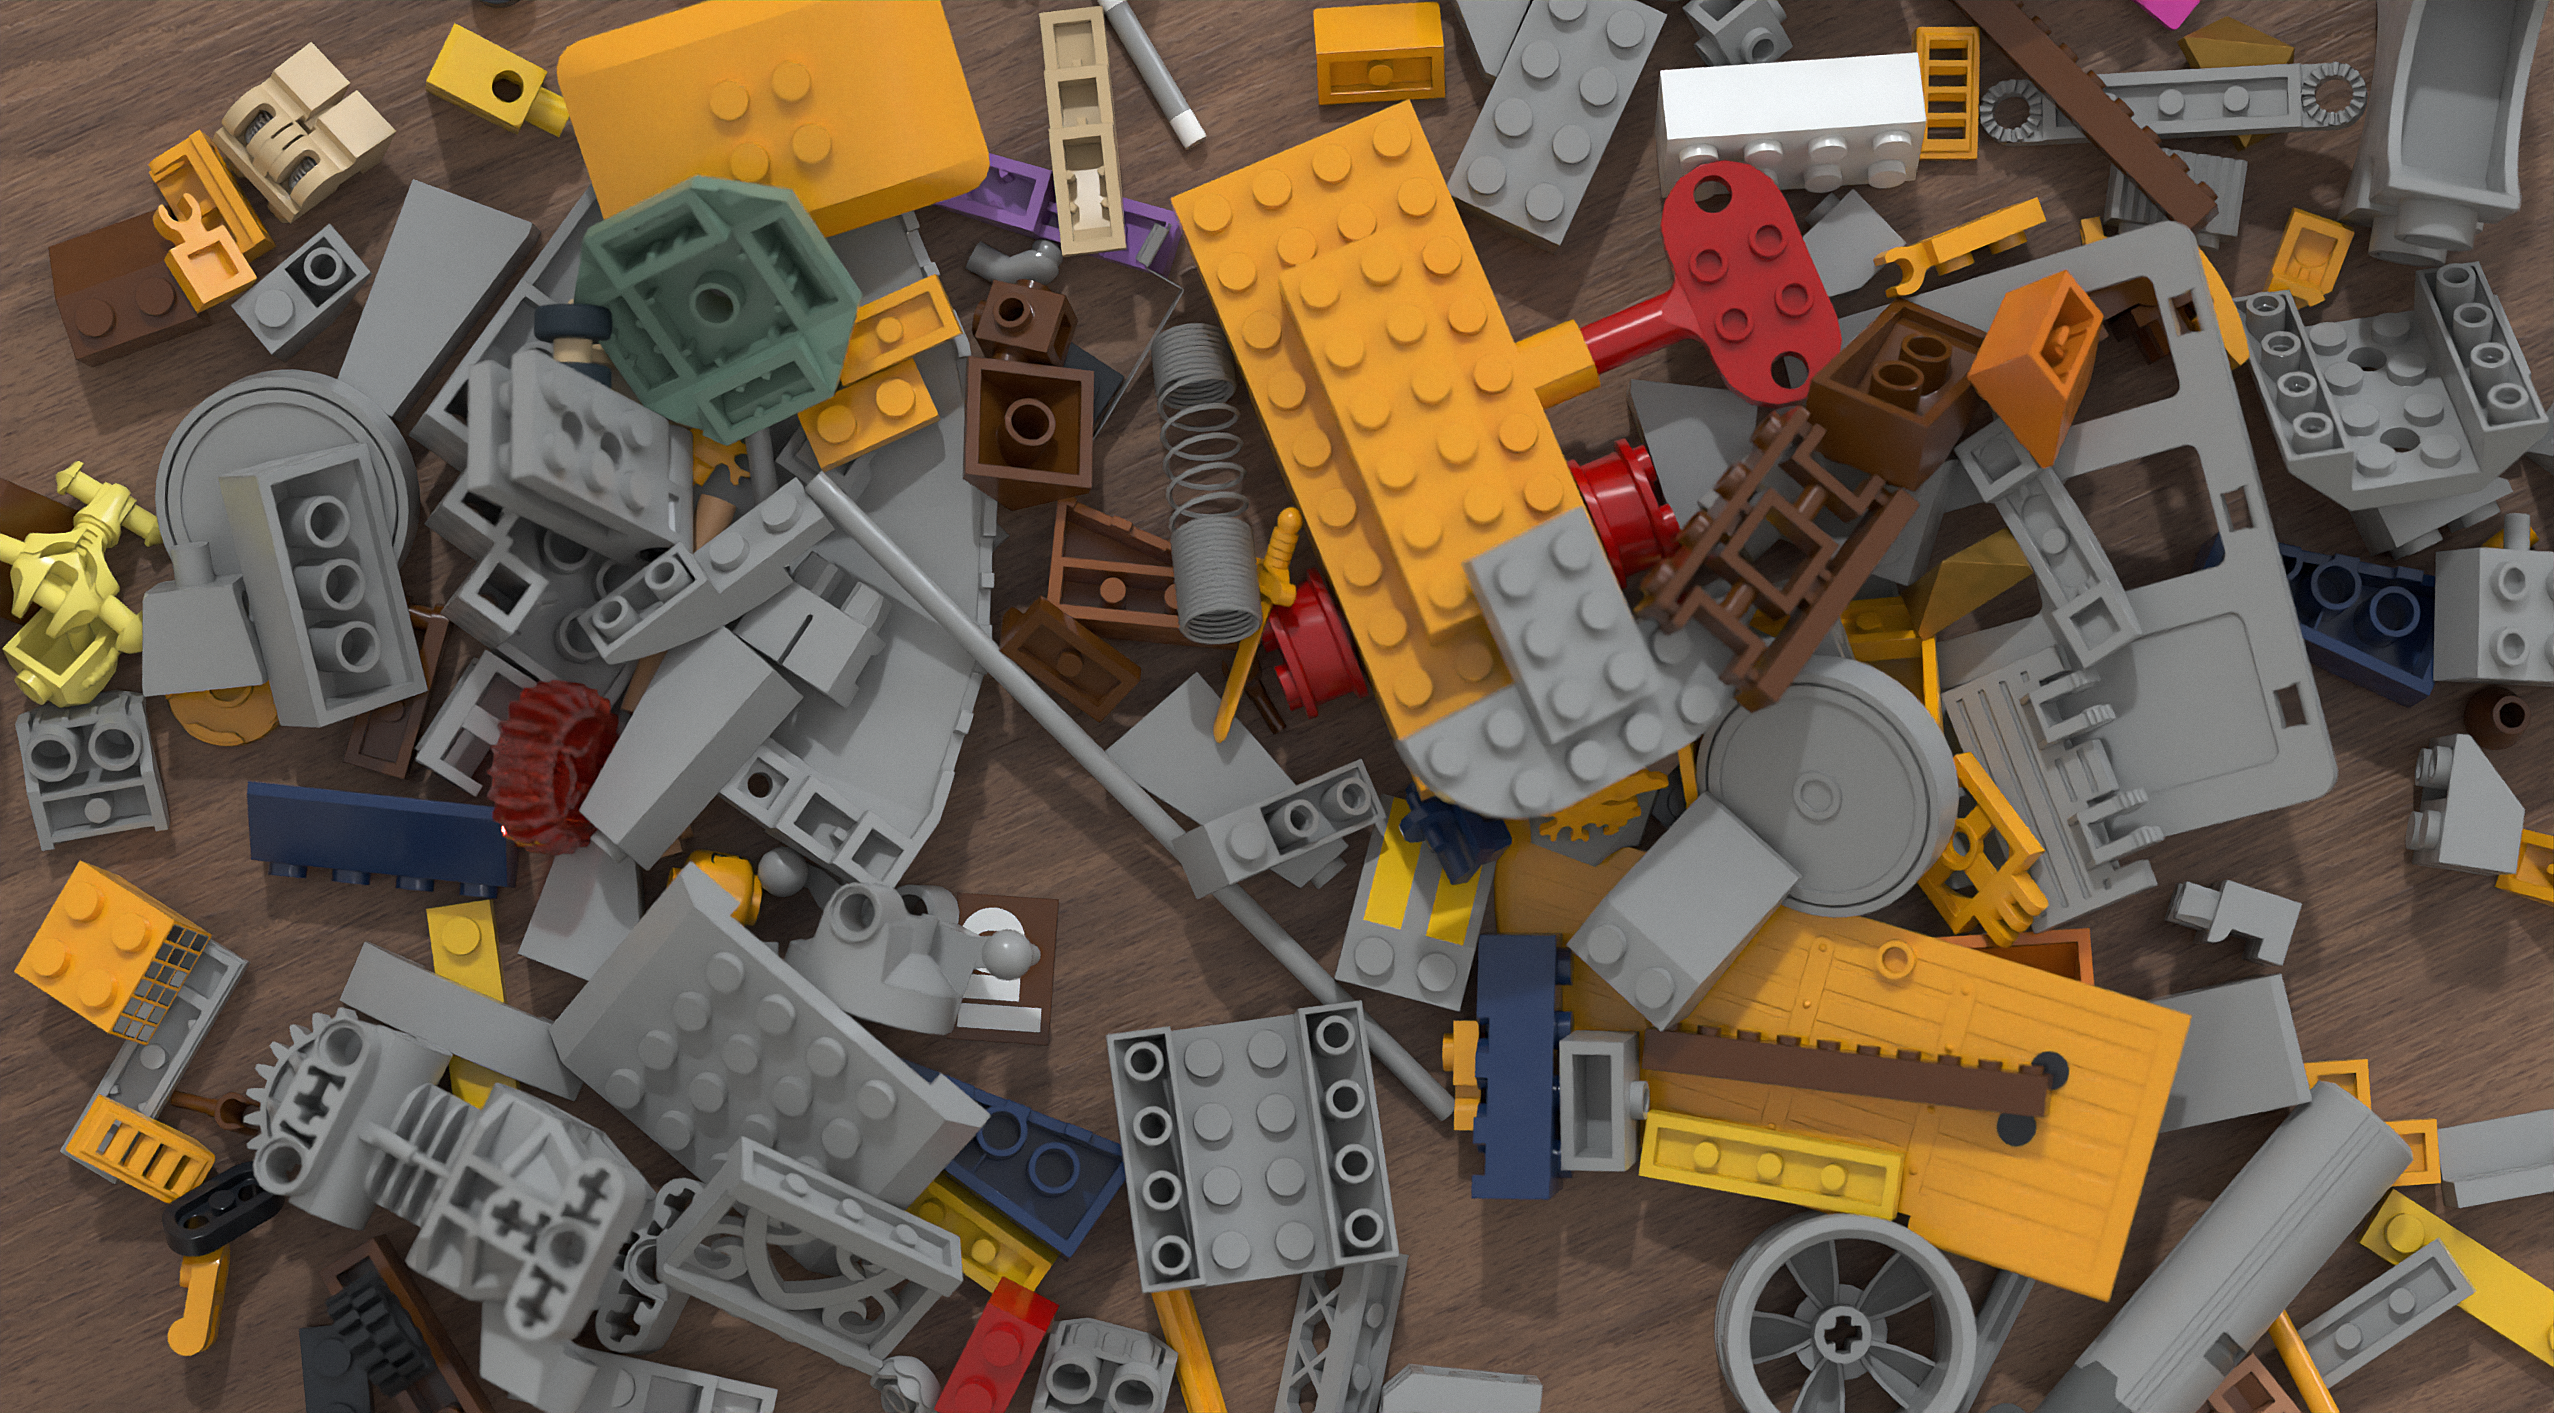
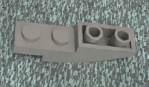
M793 478L693 554L682 541L678 542L580 615L577 620L603 659L609 665L672 649L739 618L793 583L794 581L784 567L835 530L814 499L804 490L805 487L798 478Z
M584 1348L583 1356L596 1363L599 1369L576 1413H773L778 1389ZM508 1392V1399L527 1402L517 1397L516 1395Z

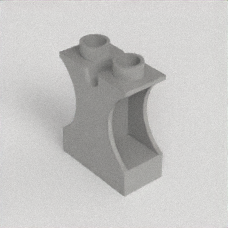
M2376 0L2378 28L2371 91L2358 152L2337 218V222L2372 228L2368 248L2370 256L2403 265L2442 267L2445 265L2447 250H2472L2474 238L2482 232L2484 223H2498L2519 210L2521 196L2518 184V148L2522 112L2534 51L2550 0Z

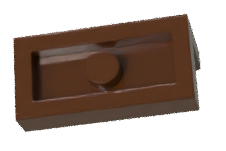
M1041 595L1024 614L1015 607H1011L1003 615L999 651L1099 723L1140 682L1141 667Z

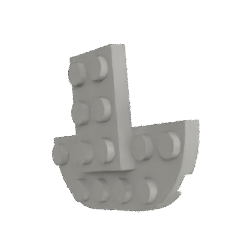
M1583 506L1575 507L1461 563L1514 682L1395 741L1394 744L1413 774L1428 789L1446 802H1453L1470 811L1483 814L1485 817L1516 819L1541 816L1572 805L1693 742L1707 731L1727 707L1736 690L1733 685L1727 687L1717 679L1735 653L1693 617H1690L1681 630L1669 636H1666L1657 628L1660 623L1653 617L1645 621L1642 618L1634 621ZM1720 578L1701 589L1720 604L1732 586L1723 578ZM1745 613L1740 622L1748 628L1747 613Z

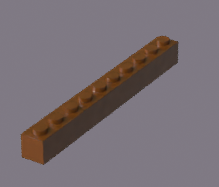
M1949 0L1975 27L1980 28V32L2169 221L2184 224L2196 236L2219 214L2218 206L2215 203L2218 199L2217 194L2204 181L2196 184L2187 175L2190 171L2188 165L2176 153L2169 157L2159 147L2162 143L2160 137L2147 125L2141 129L2131 119L2135 115L2131 108L2119 97L2113 101L2103 91L2107 86L2096 73L2090 70L2086 74L2075 64L2079 61L2078 56L2065 43L2058 47L2048 37L2052 33L2049 27L2038 16L2035 15L2030 19L2021 10L2024 6L2021 0Z
M1681 1022L1662 1032L1656 1026L1645 1029L1642 1069L2045 1118L2050 1113L2053 1074L2043 1073L2044 1066L2019 1064L2018 1070L2002 1068L2003 1061L1978 1059V1065L1962 1064V1056L1938 1054L1937 1060L1921 1059L1922 1052L1916 1050L1897 1049L1896 1056L1881 1054L1880 1046L1857 1044L1855 1051L1841 1049V1042L1834 1040L1817 1039L1816 1046L1801 1044V1037L1778 1034L1777 1040L1772 1041L1761 1039V1032L1751 1030H1737V1036L1722 1035L1721 1027L1698 1025L1697 1031L1682 1030Z

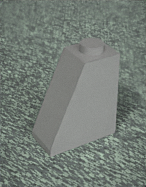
M1631 379L1627 385L1626 400L1641 445H1644L1657 475L1658 480L1654 481V485L1661 506L1669 503L1680 529H1682L1686 522L1700 510L1697 501L1714 487L1719 477L1736 460L1742 461L1753 450V444L1749 442V438L1755 430L1757 406L1749 404L1730 390ZM1717 540V542L1714 544V546L1704 559H1708L1710 557V555L1718 546L1720 541Z
M574 809L518 954L589 981L645 915L643 867L629 855L620 864L611 858L590 839L598 828L579 810Z

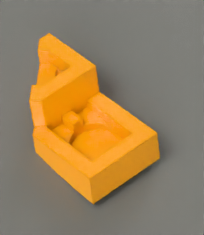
M2293 207L2262 292L2290 289L2297 310L2307 305L2312 307L2325 301L2324 295L2333 290L2355 234L2354 228Z

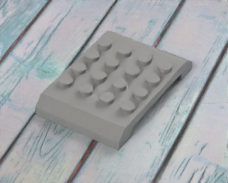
M690 861L548 1029L561 1062L706 1185L728 1161L727 1152L741 1136H744L905 1211L975 1136L991 1115L942 1073L931 1084L920 1077L730 915L741 903ZM736 1201L732 1207L744 1216L746 1205ZM784 1223V1227H793L789 1224ZM816 1238L797 1245H778L808 1271L831 1276L844 1275L837 1263L836 1246L824 1240ZM851 1254L856 1263L861 1259V1257Z

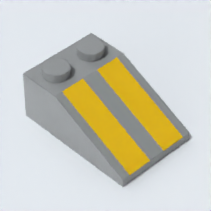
M1381 794L1380 802L1387 818L1373 825L1334 979L1460 1011L1497 860L1481 865L1467 883L1451 885L1437 854L1431 852L1426 840L1417 843L1405 841L1399 829V824L1411 812L1406 800Z

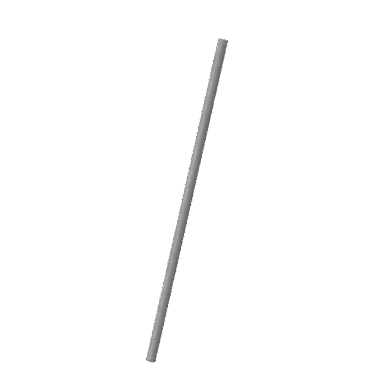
M821 471L804 490L1180 862L1171 840L1186 832L1014 661L999 651V646ZM1238 883L1212 893L1323 1005L1355 1001ZM1363 1009L1369 1051L1440 1121L1449 1117L1454 1111L1455 1099Z

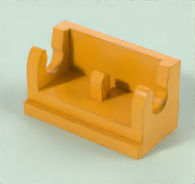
M200 129L148 164L151 169L148 173L155 184H157L179 222L186 221V218L177 204L182 195L188 193L195 198L200 206L202 214L201 223L206 231H211L224 224L248 263L276 247L230 168L225 164L218 148L212 142V139Z

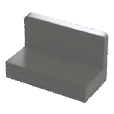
M2554 1109L2539 1110L2437 1129L2441 1187L2446 1206L2463 1208L2554 1191Z

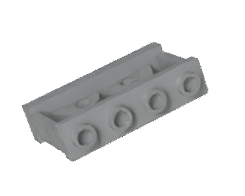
M741 1136L727 1152L728 1161L672 1227L664 1229L657 1237V1278L661 1282L680 1293H687L721 1308L733 1317L750 1321L778 1334L789 1342H797L832 1358L843 1366L855 1368L870 1376H875L883 1367V1360L942 1295L949 1297L963 1282L959 1236L744 1136ZM736 1201L746 1205L744 1219L725 1216V1213ZM784 1223L789 1224L793 1227H784ZM724 1233L743 1237V1239L738 1237L720 1238L712 1243V1248L700 1243L705 1237L713 1234ZM819 1238L836 1246L837 1263L844 1275L819 1280L784 1281L771 1260L767 1243L797 1245ZM851 1254L861 1257L864 1268L856 1263ZM905 1279L911 1280L897 1296L889 1289ZM869 1296L874 1297L884 1309L874 1322L866 1319L867 1307L865 1298ZM851 1311L858 1312L861 1316H859V1315H857V1314H855V1313H853V1312H851Z

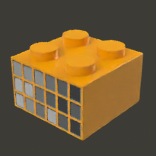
M80 860L14 972L107 1033L147 1046L212 934L121 876Z

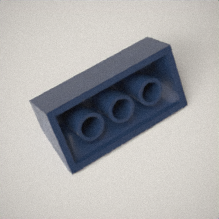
M248 781L247 807L251 860L269 862L268 875L307 879L308 866L333 868L332 881L370 885L371 873L397 875L395 888L434 892L435 879L460 882L459 895L494 899L498 898L499 886L516 888L524 812Z

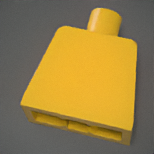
M454 23L426 80L425 91L517 135L524 121L559 138L570 117L564 98L542 87L547 76L546 70ZM507 79L519 85L521 95L517 100L508 103L494 95L493 85L499 80Z

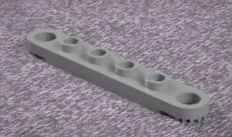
M2334 61L2333 63L2303 65L2295 63L2097 74L2107 86L2103 91L2113 101L2118 97L2122 99L2135 114L2131 119L2141 129L2145 125L2149 126L2160 139L2340 130L2356 123L2363 115L2368 102L2366 84L2357 69L2355 70L2348 64ZM2028 79L1998 82L1999 84L1989 88V91L1981 99L1982 103L1979 109L1981 123L1990 138L2001 145L2017 147L2091 143ZM2342 80L2353 89V99L2350 105L2345 107L2344 111L2340 110L2338 113L2330 111L2328 113L2326 110H2322L2316 103L2317 91L2325 82ZM2010 97L2022 98L2030 106V117L2027 118L2026 124H2022V127H2017L2015 130L2008 128L2006 130L1998 126L1995 121L1997 106L2003 100Z

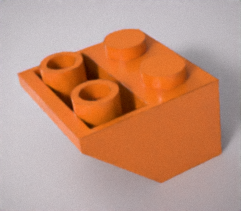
M2067 269L2005 294L1967 375V378L1975 386L1978 394L1990 404L2013 432L2016 440L2021 445L2023 444L2042 469L2054 465L2090 384L2104 318L2102 312Z

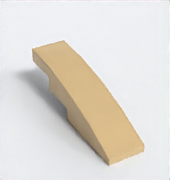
M1103 6L1039 13L1050 124L1048 131L1062 256L1070 257L1127 250L1117 130Z

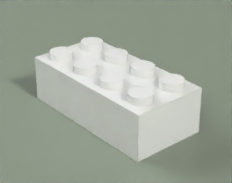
M1918 53L1660 70L1655 138L1662 198H1667L1677 181L1699 165L1722 160L1750 164L1769 176L1779 190L1806 188L1811 192L1824 193L1836 190L1842 185L1870 184L1876 188H1891L1905 181H1914L1916 179L1926 126ZM1709 181L1698 186L1693 195L1695 201H1702L1712 197L1714 194H1727L1729 191L1721 183Z

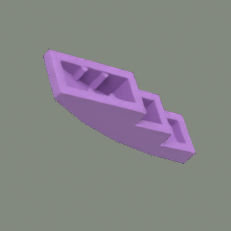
M989 153L990 166L988 173L979 187L968 193L931 204L1037 240L1047 239L1061 247L1052 170ZM1123 197L1127 250L1087 255L1155 275L1147 270L1145 265L1135 259L1155 222L1164 228L1170 223L1172 227L1148 267L1168 279L1182 234L1174 212Z

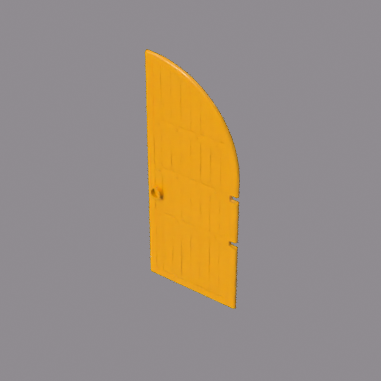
M1529 817L1502 819L1512 837V843L1497 860L1495 866L1494 911L1497 932L1563 933V947H1568L1566 944L1604 897L1647 851L1634 847H1622L1607 856L1595 867L1531 843ZM1780 904L1691 1014L1680 1021L1682 1023V1030L1697 1031L1698 1025L1721 1027V1034L1737 1036V1030H1751L1761 1032V1039L1772 1041L1777 1040L1778 1034L1801 1037V1044L1816 1046L1817 1039L1834 1040L1841 1042V1049L1855 1051L1857 1044L1880 1046L1881 1054L1897 1056V1049L1921 1051V1059L1937 1060L1938 1054L1962 1056V1064L1978 1065V1059H1992L2003 1061L2002 1068L2018 1070L2019 1064H2031L2033 1059L2042 1052L2053 1051L2059 1053L2066 1059L2069 1065V1077L2062 1087L2052 1090L2049 1116L2045 1118L2034 1117L2036 1133L2030 1142L2023 1146H2011L2002 1141L1998 1135L1997 1121L2002 1114L1999 1112L1642 1069L1645 1029L1654 1025L1575 953L1573 985H1563V1011H1573L1574 1031H1639L1640 1081H1647L1649 1085V1111L1655 1109L1905 1153L1897 1212L1910 1216L1907 1229L1918 1234L1937 1249L2109 1302L2193 1015L1864 916H1815ZM1640 1120L1641 1148L1643 1146L1646 1120ZM1800 1205L1829 1215L1844 1213L1839 1211Z

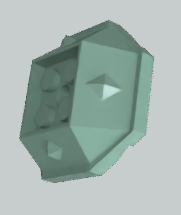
M695 175L588 228L582 240L581 261L573 304L602 306L611 311L613 323L611 338L607 341L598 342L644 407L674 422L701 429L704 436L728 446L834 396L839 384L863 294L792 189ZM711 289L721 290L730 298L718 296Z

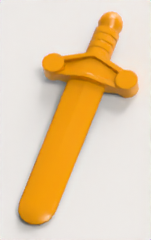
M1288 507L1279 514L1277 518L1278 527H1274L1264 559L1255 558L1257 560L1258 588L1261 595L1260 605L1262 607L1263 621L1261 627L1256 632L1240 641L1213 725V735L1216 743L1224 741L1230 731L1273 603L1290 607L1295 600L1296 587L1293 584H1289V564L1299 538L1297 532L1303 525L1302 514L1297 508Z

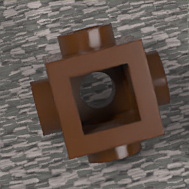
M1018 279L1015 284L993 280L987 301L981 300L976 307L972 322V333L986 358L1063 367L1078 319L1066 295L1054 293L1047 286L1039 282Z

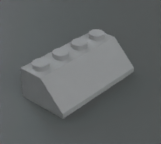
M367 442L275 459L218 476L280 726L319 728L428 691Z

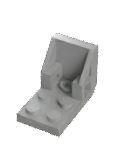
M1408 1364L1382 1386L1379 1413H1539L1543 1385L1537 1376Z

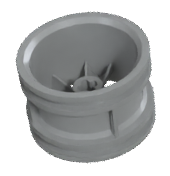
M1810 1210L1795 1214L1770 1226L1755 1237L1734 1261L1720 1289L1714 1317L1715 1349L1721 1372L1733 1396L1747 1413H1781L1765 1395L1758 1382L1753 1365L1783 1357L1793 1352H1796L1800 1362L1812 1372L1800 1390L1790 1413H1845L1844 1380L1858 1378L1867 1371L1901 1405L1892 1413H1954L1966 1393L1975 1364L1977 1341L1975 1318L1966 1289L1956 1271L1947 1259L1924 1238L1903 1226L1876 1217L1850 1213L1829 1215L1816 1210ZM1860 1238L1873 1240L1889 1246L1895 1252L1885 1261L1863 1291L1853 1285L1839 1284L1834 1239ZM1783 1263H1785L1801 1289L1807 1295L1798 1305L1793 1318L1754 1310L1759 1295L1767 1281ZM1928 1297L1933 1309L1935 1323V1339L1931 1360L1920 1354L1886 1343L1888 1328L1885 1317L1896 1314ZM1844 1316L1846 1324L1855 1326V1336L1845 1338L1844 1348L1835 1350L1836 1343L1830 1339L1825 1340L1824 1332L1825 1329L1835 1327L1836 1317Z

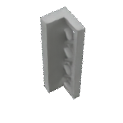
M1399 1253L1400 1257L1344 1267L1341 1284L1332 1292L1325 1280L1326 1271L1302 1275L1274 1413H1302L1299 1406L1301 1389L1311 1380L1318 1393L1315 1411L1312 1413L1377 1412L1409 1255ZM1325 1317L1331 1330L1328 1347L1318 1355L1312 1343L1314 1326Z

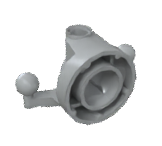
M784 846L774 848L764 854L758 864L759 881L762 887L769 893L785 898L794 895L804 886L809 889L817 905L824 911L815 937L807 940L798 939L790 941L784 961L842 1011L858 1017L907 1030L945 1035L953 1031L964 993L974 969L986 968L990 974L999 980L1011 981L1027 973L1030 966L1036 965L1040 960L1039 948L1030 943L1024 935L1016 930L1004 929L997 931L992 936H979L959 925L960 911L957 900L950 891L941 886L908 884L895 890L884 884H848L845 880L824 867L812 862H806L799 852ZM919 899H922L926 904L928 915L924 913L921 916L913 915L914 907Z

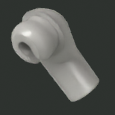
M1047 239L1036 240L1031 250L1011 257L980 241L971 254L966 269L993 283V280L1015 284L1018 279H1028L1048 285L1059 274L1058 267L1063 262V256L1060 247Z

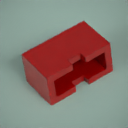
M1002 1276L934 1410L939 1413H1005L1060 1305Z

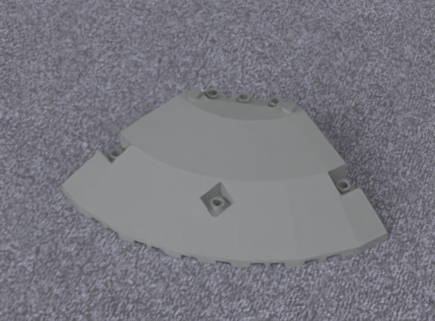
M591 182L416 423L409 436L461 472L424 524L477 561L440 614L491 649L492 654L545 687V693L619 740L631 718V715L621 711L620 708L639 659L609 665L603 659L577 618L646 566L637 563L626 565L618 563L468 490L469 365L492 360L512 371V354L536 349L553 358V343L542 342L534 336V312L539 306L568 304L571 299H574L581 261L582 240L589 227L604 220ZM914 211L825 238L863 294L859 307L933 274H937L938 277L940 276L935 262L931 263L917 230L920 228ZM711 289L718 296L730 298L721 290ZM953 310L963 335L911 357L914 359L941 420L829 470L825 474L992 639V625H989L991 589L994 588L995 574L992 573L993 538L996 536L997 501L962 479L966 360L968 356H971V350L958 315ZM839 380V384L835 392L840 391L848 386H843L841 380ZM794 414L769 426L778 490L795 477L806 487L822 471L797 414ZM745 438L741 439V442L746 445ZM740 454L736 456L735 463L741 469L750 472L747 455ZM724 464L716 467L703 487L697 484L693 487V514L701 494L717 497L737 507L731 525L755 508L751 478L741 477L739 485L734 486L730 482L729 468ZM816 502L835 530L789 563L788 567L784 568L791 576L797 566L811 551L845 573V576L827 601L839 610L858 582L881 594L893 604L883 626L876 634L887 645L878 655L869 658L859 674L855 684L860 688L847 710L749 647L804 698L718 792L717 796L764 828V832L850 884H884L894 889L940 822L955 776V772H953L964 736L969 732L974 716L972 711L983 677L987 674V671ZM467 506H471V507L475 508V509L478 511L479 515H478L477 513H475L474 511H472V510H471L470 508H468ZM479 595H487L494 600L496 607ZM739 617L724 626L732 632L743 617ZM753 774L764 776L769 783V791L763 798L753 796L748 790L747 783Z

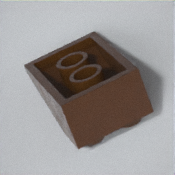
M1897 297L1810 380L1805 407L1810 412V415L1806 421L1810 425L1818 423L1827 431L1813 451L1822 454L1829 461L1847 464L1871 475L1877 474L1889 486L1905 488L1915 493L1945 462L1983 400L1975 386L1967 378V375L1988 332Z

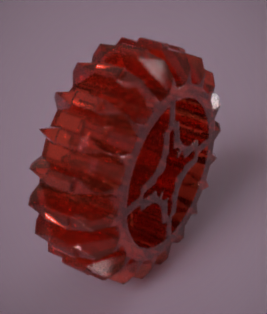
M539 681L535 687H524L520 694V700L510 701L508 720L498 722L497 727L500 736L497 745L490 747L494 753L493 766L487 770V774L492 776L493 786L487 794V799L496 803L492 816L493 821L501 824L502 837L513 840L515 846L526 848L528 852L544 855L574 854L578 847H588L591 842L590 837L598 830L579 810L619 740L620 735L616 734L619 724L618 715L610 712V700L599 696L597 689L588 688L583 683L570 681Z

